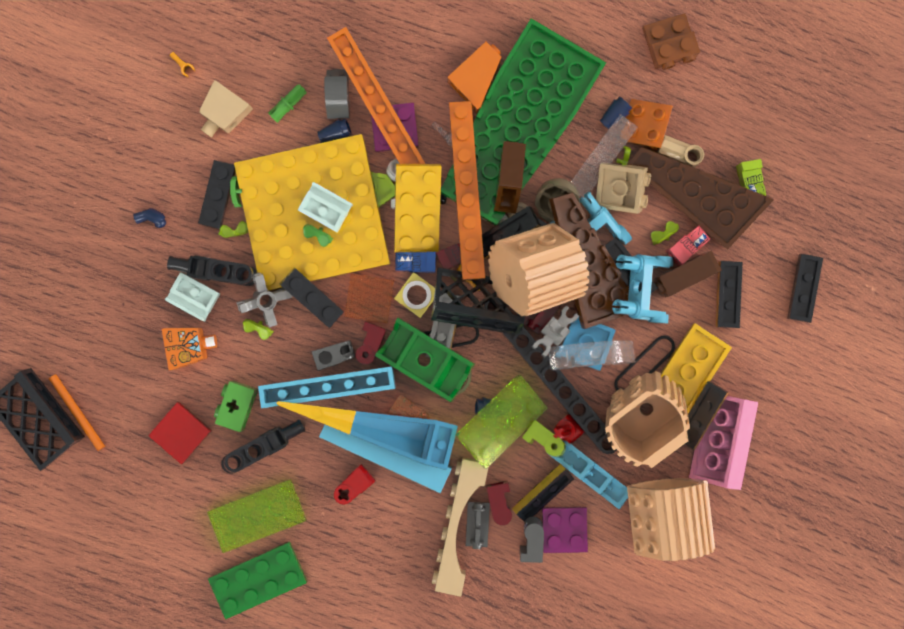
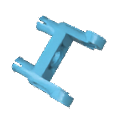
M587 192L584 194V198H580V202L590 214L587 221L592 228L597 231L605 225L614 238L617 237L624 245L632 240L629 232L616 222L606 207L598 204L591 195V192Z
M641 254L634 257L619 255L616 261L624 263H616L617 268L631 270L628 301L615 300L613 306H620V308H612L615 314H626L633 319L668 324L669 315L666 312L649 310L653 268L673 267L674 258L668 256L653 257ZM641 282V283H642V289H641V291L639 292L638 287H639V283Z

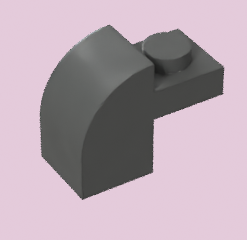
M345 69L327 70L326 77L324 78L327 119L349 118V76Z

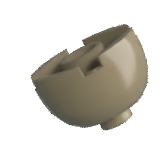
M554 178L544 182L539 188L535 199V207L538 209L540 217L547 222L554 220L550 198L573 193L580 204L579 192L575 185L562 178Z

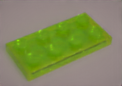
M517 375L456 436L479 464L487 469L548 407L521 375Z
M291 479L207 512L222 553L306 521Z

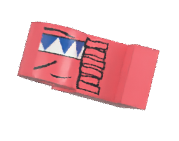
M698 225L667 249L666 252L670 257L674 258L673 261L677 266H680L704 246L710 238Z

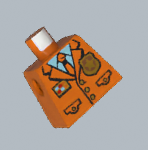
M202 328L162 329L168 370H177L207 359L206 349L217 348L215 334L204 336Z

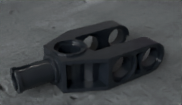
M196 255L190 256L189 259L169 256L167 262L168 270L187 272V276L191 278L243 286H254V282L250 281L254 274L257 273L255 268L245 264ZM226 267L227 272L222 276V270ZM248 270L249 276L244 280L243 275Z
M298 419L284 428L275 427L258 436L255 440L230 452L221 460V469L227 474H234L264 457L285 448L289 443L288 440L305 432L302 422ZM249 447L257 450L256 458L249 455ZM229 458L236 459L238 463L236 469L229 467Z

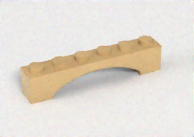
M465 457L462 458V462L457 461L455 475H459L457 484H452L450 494L451 497H454L453 505H448L446 518L449 519L448 527H443L441 540L445 541L443 549L439 548L436 562H440L439 571L434 570L432 584H436L435 591L460 597L462 595L466 570L461 569L457 557V527L462 511L471 495L479 486H485L489 467L488 462Z

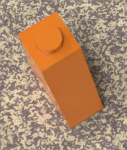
M487 41L447 77L449 85L464 101H471L472 109L476 113L479 112L501 62V52L494 44L490 46Z

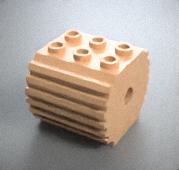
M555 223L495 241V245L490 247L492 251L489 252L490 258L488 263L490 266H488V269L491 273L492 287L496 291L497 296L521 316H529L583 297L586 294L584 291L588 290L586 285L589 283L587 278L589 276V271L587 270L588 262L585 261L586 255L579 245V239Z
M657 371L652 374L645 373L642 376H635L629 382L630 385L624 390L620 388L611 396V403L607 408L605 430L608 441H612V449H617L619 457L624 456V460L627 463L633 461V465L637 467L645 464L652 468L688 442L687 430L690 429L685 397L682 395L681 389L679 387L676 388V383L673 380L669 382L668 376L664 375L661 377V373ZM642 404H651L653 411L650 414H643L640 411Z
M674 478L644 481L627 486L634 553L636 555L662 561H678L680 559L686 560L688 558L702 557L714 552L715 543L707 480Z

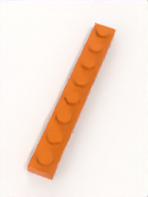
M344 27L327 37L399 164H425L348 29Z
M471 101L449 102L462 280L485 279Z

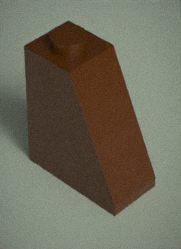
M503 142L494 211L514 214L517 212L522 190L526 144Z
M711 250L656 277L657 283L655 285L658 287L659 294H664L666 298L722 271Z

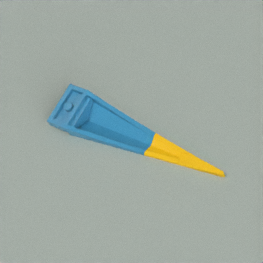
M276 402L278 406L423 465L447 470L458 427L456 425L431 419Z

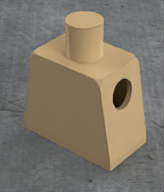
M215 80L199 111L208 119L201 128V131L211 138L218 128H221L226 133H230L253 108Z

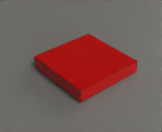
M177 402L148 436L182 465L212 430L180 402Z

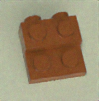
M686 13L645 25L642 28L655 69L662 67V70H667L674 67L675 63L683 61V64L690 63L696 60L700 53L694 31L691 32Z

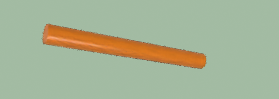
M57 374L51 376L49 381L96 450H102L105 445Z

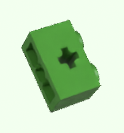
M229 381V384H225L221 396L224 397L222 404L217 406L214 413L216 418L215 424L237 432L244 431L258 389L236 381ZM236 401V405H238L239 408L233 411V406L230 404L231 402Z

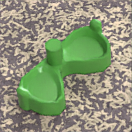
M237 176L232 177L230 181L231 199L235 208L242 207L238 194L242 193V189H238Z
M308 224L303 227L304 236L306 238L316 236L323 247L333 241V237L331 238L329 234L323 232L322 227L317 229Z

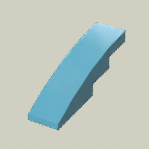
M563 440L566 445L565 453L560 457H551L620 510L628 500L627 487L572 444Z

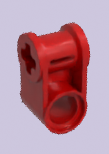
M361 464L335 489L334 499L339 504H348L360 493L362 494L376 480ZM340 489H348L350 491L348 493L349 499H347L346 497L342 499L340 497V494L342 493Z

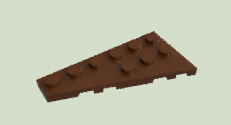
M641 147L627 163V165L648 167L647 173L651 174L650 184L727 250L774 200L644 147Z
M567 193L550 198L555 224L579 239V245L586 255L585 261L588 262L587 270L589 271V276L587 278L589 283L586 284L588 290L584 291L586 293L585 296L574 299L581 328L587 329L626 315L615 314L612 308H620V306H613V302L617 299L628 301L629 286H626L621 277V272L606 247L599 241L596 230L587 221V215L575 195Z

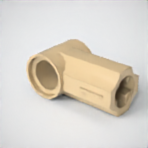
M666 135L658 151L659 154L692 167H696L704 158V151L700 146L689 145ZM687 153H695L697 156V161H690L687 157Z

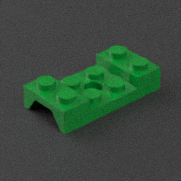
M401 318L396 319L393 331L375 355L449 402L454 401L475 365L474 362L426 335ZM423 353L430 356V363L427 366H422L419 363V357Z

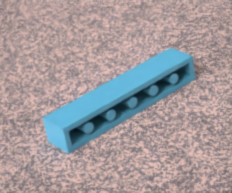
M392 366L258 386L261 408L278 406L276 404L278 401L302 403L396 388Z
M324 425L319 435L320 438L439 493H441L452 469L450 465H448L447 470L423 465L327 425Z

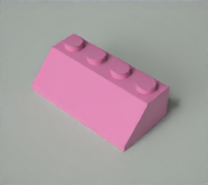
M730 396L726 397L697 448L694 450L689 478L707 480L709 484L741 490L758 402Z

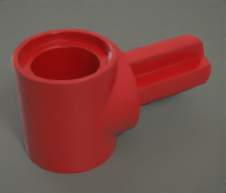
M570 414L560 420L553 429L555 432L554 438H560L569 444L576 441L584 433V430Z

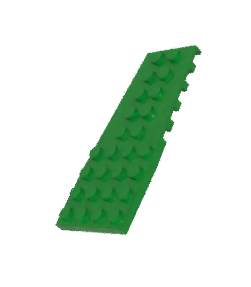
M532 18L497 73L473 123L480 217L495 226L506 213L494 211L503 142L526 144L522 182L523 190L573 120L606 64L605 61ZM452 165L441 187V194L456 202L454 165Z

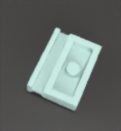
M313 182L298 211L338 233L353 204Z
M180 272L165 300L194 317L206 321L220 293Z

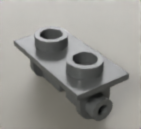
M468 502L465 546H472L473 549L488 547L490 503Z

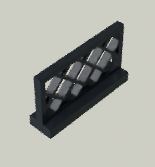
M438 267L431 314L432 321L514 335L520 334L524 326L525 316H521L518 313L517 315L509 314L505 310L509 306L506 303L501 306L494 298L497 296L496 291L491 294L484 287L487 284H493L489 276H485V279L470 280L476 287L469 290L462 283L466 280H462L461 271ZM442 276L451 277L454 283L446 286L441 280ZM456 286H459L465 293L458 298L451 291ZM479 289L486 296L480 302L473 295ZM446 293L453 301L450 303L439 302L440 296ZM468 297L475 305L472 307L464 306L461 301ZM490 301L497 309L494 311L487 310L483 304Z
M32 368L19 371L14 376L15 378L0 390V398H8L7 410L0 408V420L37 468L42 471L85 436ZM17 383L23 388V396L14 395V386ZM13 399L22 400L21 412L12 411ZM28 401L34 402L37 406L36 414L27 413ZM12 415L21 416L20 427L13 425ZM26 417L36 418L35 429L26 428ZM41 419L48 420L50 431L40 430ZM25 432L35 433L34 444L27 443ZM40 434L49 435L48 446L39 445ZM54 437H61L66 445L62 448L54 447ZM39 449L48 450V458L44 463L38 457Z

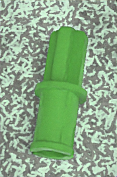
M300 84L296 85L284 98L280 97L281 100L268 114L278 123L291 109L294 110L293 106L307 93Z

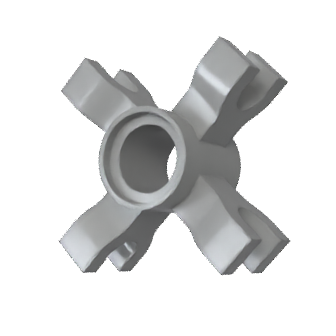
M260 272L255 273L252 279L256 291L252 298L236 302L238 310L244 313L259 308L263 312L265 324L268 327L278 325L273 308L276 306L277 301L292 298V295L284 288L270 292L266 288L263 274ZM263 295H269L268 303L260 305V298Z
M567 305L561 311L558 320L552 317L541 331L545 336L537 340L532 346L533 349H536L538 345H544L545 351L542 353L544 358L550 352L552 343L558 346L569 334L570 330L567 328V325L575 322L579 317L576 313L572 318H568L566 316V311L569 309Z

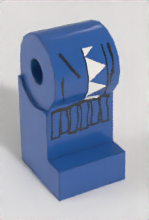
M436 252L395 253V271L436 273Z

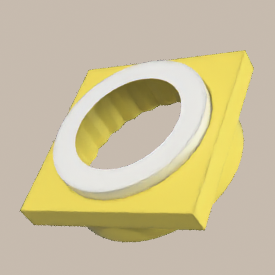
M413 272L394 299L421 318L434 301L435 288ZM414 285L422 286L427 293L426 300L420 305L410 303L407 298L409 288Z

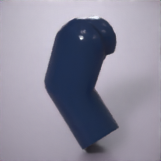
M149 208L133 214L137 224L150 221L155 224L156 228H162L166 225L164 214L156 209Z

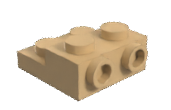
M601 163L596 194L598 204L610 210L640 213L642 208L647 207L648 195H644L645 186L648 187L651 180V174L647 173L648 167Z

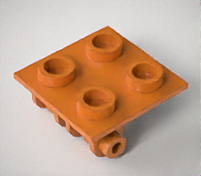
M631 99L629 105L632 109L625 118L619 141L649 146L651 150L661 148L673 106Z

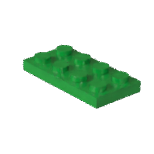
M290 541L208 578L225 620L308 582Z

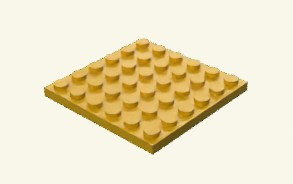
M362 134L234 163L239 189H242L240 194L257 273L263 274L267 290L283 288L280 282L293 268H296L311 282L390 264ZM313 182L353 204L338 233L298 211ZM306 224L312 225L317 229L322 227L323 232L329 234L331 238L333 237V241L323 247L316 236L306 238L303 234V227Z

